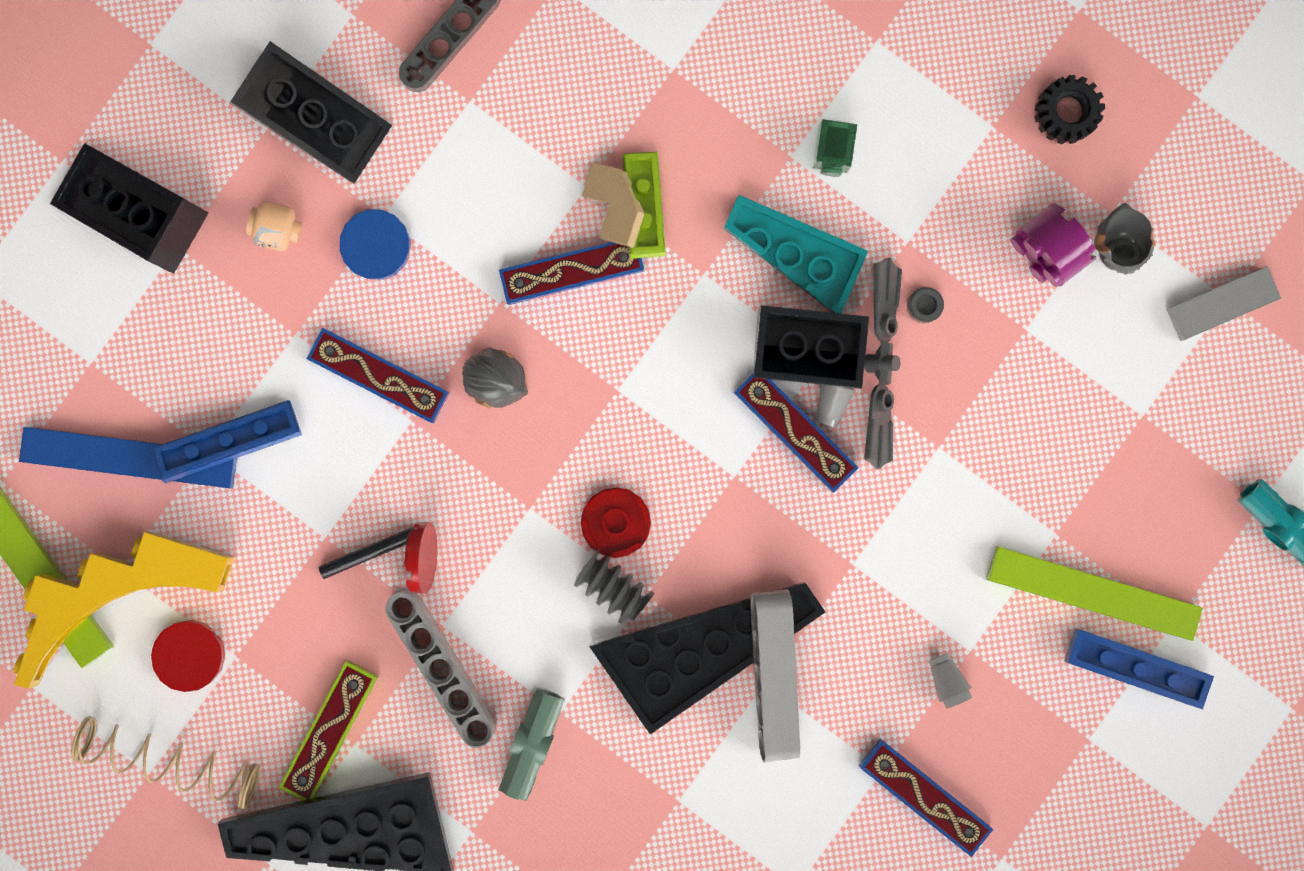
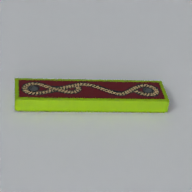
M350 660L345 661L279 786L280 789L301 800L315 798L379 677L378 675Z

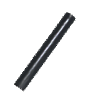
M415 526L319 566L322 578H329L406 545L408 535L412 529H415Z

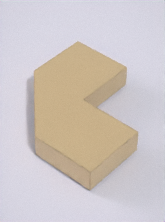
M592 162L582 197L609 205L599 238L634 248L644 217V211L640 202L634 196L627 172L621 169Z

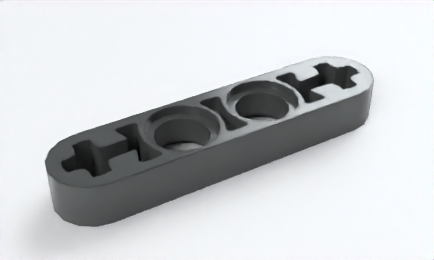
M456 0L402 62L399 68V76L404 86L408 90L418 93L428 89L494 13L501 0H481L477 5V9L480 12L478 16L466 4L470 1L471 5L474 6L478 0ZM459 13L468 14L472 19L471 25L466 30L455 29L452 26L454 16ZM438 39L446 41L449 45L447 53L442 57H434L429 52L431 43ZM424 54L427 60L435 65V67L431 69L426 64L421 71L424 77L423 80L414 79L412 82H409L411 79L408 73L409 70L413 68L417 71L423 66L424 62L420 56Z

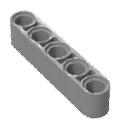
M788 589L751 593L750 607L760 755L764 763L800 758V731L791 595Z
M402 590L393 594L386 603L385 611L396 632L462 740L472 748L485 746L490 742L496 730L494 716L418 593ZM400 597L407 598L412 603L413 611L410 616H403L397 611L396 603ZM424 628L428 630L431 635L430 645L421 646L416 642L414 637L416 629ZM434 660H445L450 666L449 675H437L433 669ZM452 691H464L469 698L468 705L464 707L455 705L451 698ZM475 720L483 722L487 726L488 734L483 737L473 735L470 730V723Z

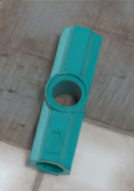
M1257 479L1240 493L1237 501L1264 527L1262 529L1263 533L1271 542L1282 550L1289 551L1304 566V512L1292 504H1287L1263 479Z

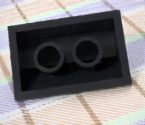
M761 305L757 316L753 378L862 389L869 316Z

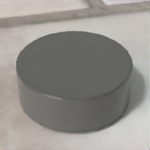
M930 287L917 289L909 296L907 301L908 314L918 323L925 324L936 320L944 309V300L941 294Z

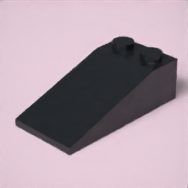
M271 41L266 45L229 102L267 129L355 184L392 127V124Z
M86 143L83 144L50 202L52 206L146 261L173 274L209 213Z

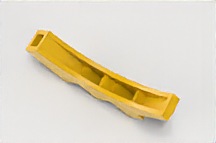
M144 532L143 537H138L132 548L131 557L135 558L134 563L102 553H92L89 555V558H85L79 567L77 577L81 579L80 584L49 574L35 575L34 580L31 579L28 582L23 599L26 600L24 611L37 614V618H33L28 625L25 638L29 641L25 653L19 655L14 665L13 673L17 674L14 685L26 689L38 686L51 658L67 636L88 616L113 600L139 590L155 587H191L216 593L224 591L235 557L159 533Z

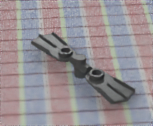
M885 258L873 265L874 331L881 345L876 350V354H867L865 356L864 365L865 371L867 373H875L879 384L873 388L871 393L864 460L869 462L875 469H881L885 464L893 461L891 409L894 405V395L886 385L891 383L892 371H898L901 365L899 356L893 355V344L888 343L895 336L898 329L896 311L899 307L902 269L892 262V258Z

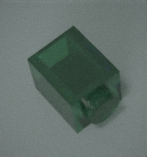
M822 119L818 126L812 168L820 169V174L830 177H840L842 173H848L852 167L858 124Z

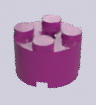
M1051 203L1020 227L1010 241L1015 250L1023 256L1026 255L1033 264L1029 267L1030 272L1040 283L1048 280L1053 286L1061 287L1096 260L1097 256L1090 255L1096 249L1082 225L1074 217L1067 221L1061 215L1065 209L1058 204Z

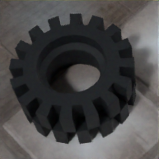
M1069 75L1066 79L1064 77L1058 78L1038 97L1039 102L1035 104L1034 111H1038V114L1035 116V122H1041V126L1038 129L1041 133L1044 131L1048 132L1049 135L1046 138L1050 141L1056 138L1058 139V144H1064L1069 141V144L1076 143L1095 131L1098 127L1097 125L1102 122L1104 115H1101V112L1105 110V103L1100 104V100L1104 96L1102 92L1096 94L1094 89L1097 85L1094 82L1090 85L1086 84L1088 79L1081 76L1078 80L1075 79L1076 75ZM1071 97L1080 103L1082 115L1077 122L1068 123L1058 116L1057 104L1060 99Z

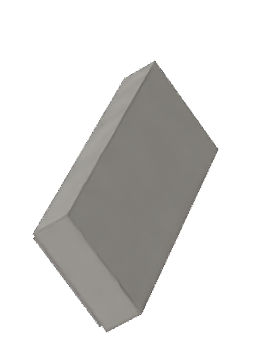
M1266 266L1166 310L1180 341H1183L1282 298L1269 268Z

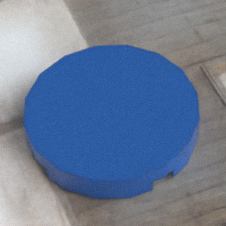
M368 209L355 214L345 224L340 235L339 251L344 263L356 275L370 280H385L395 276L408 261L411 238L406 226L395 215L384 210Z

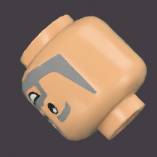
M264 201L258 208L252 207L246 234L251 236L252 242L258 247L284 252L289 248L291 242L298 243L302 222L296 221V212L293 208Z

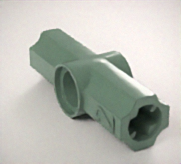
M537 688L533 694L524 723L520 724L509 753L512 755L498 789L508 797L527 801L531 793L540 765L544 764L554 737L552 732L565 701V698L557 693Z

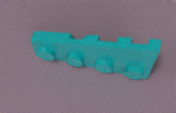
M739 194L724 226V230L832 313L842 314L869 252Z

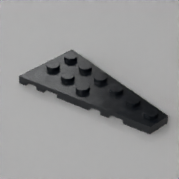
M805 582L778 589H788L790 592L793 606L794 634L826 613ZM750 598L589 645L650 735L754 663Z
M430 772L221 819L217 824L226 858L270 862L272 859L287 860L301 865H308L309 862L327 864V867L368 871H384L385 869L400 871H454Z

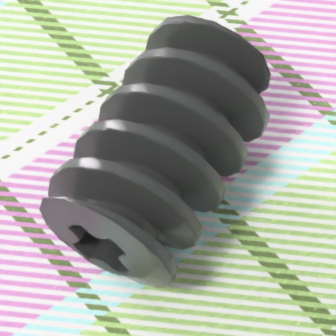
M598 549L576 576L574 586L577 588L587 583L588 586L585 592L587 597L598 592L599 595L596 601L598 606L609 601L610 605L607 611L609 615L620 610L621 614L618 620L620 624L629 619L634 620L651 600L654 592L650 591L641 596L644 584L639 582L630 587L633 575L628 573L619 578L622 566L617 564L608 569L611 558L606 555L597 560Z

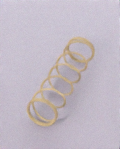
M86 717L75 733L70 752L73 761H81L84 764L93 763L110 745L111 766L114 772L120 774L131 768L144 751L143 774L149 783L161 779L176 760V784L181 792L192 789L200 781L210 765L208 788L209 794L215 802L222 800L228 795L243 772L238 796V807L243 810L250 804L260 777V765L253 763L247 770L248 762L245 761L228 790L221 797L216 798L212 794L215 751L212 752L207 764L190 787L184 789L179 783V765L183 742L179 744L175 755L161 775L156 779H150L146 771V757L151 733L147 735L143 746L134 760L123 770L116 769L113 760L115 737L119 728L118 724L115 725L113 733L102 751L90 761H86L84 758L95 738L97 730L96 718ZM90 723L88 737L81 750V738Z

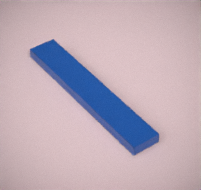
M23 427L19 462L161 480L152 448L162 444ZM237 458L174 480V482L231 489L234 486Z

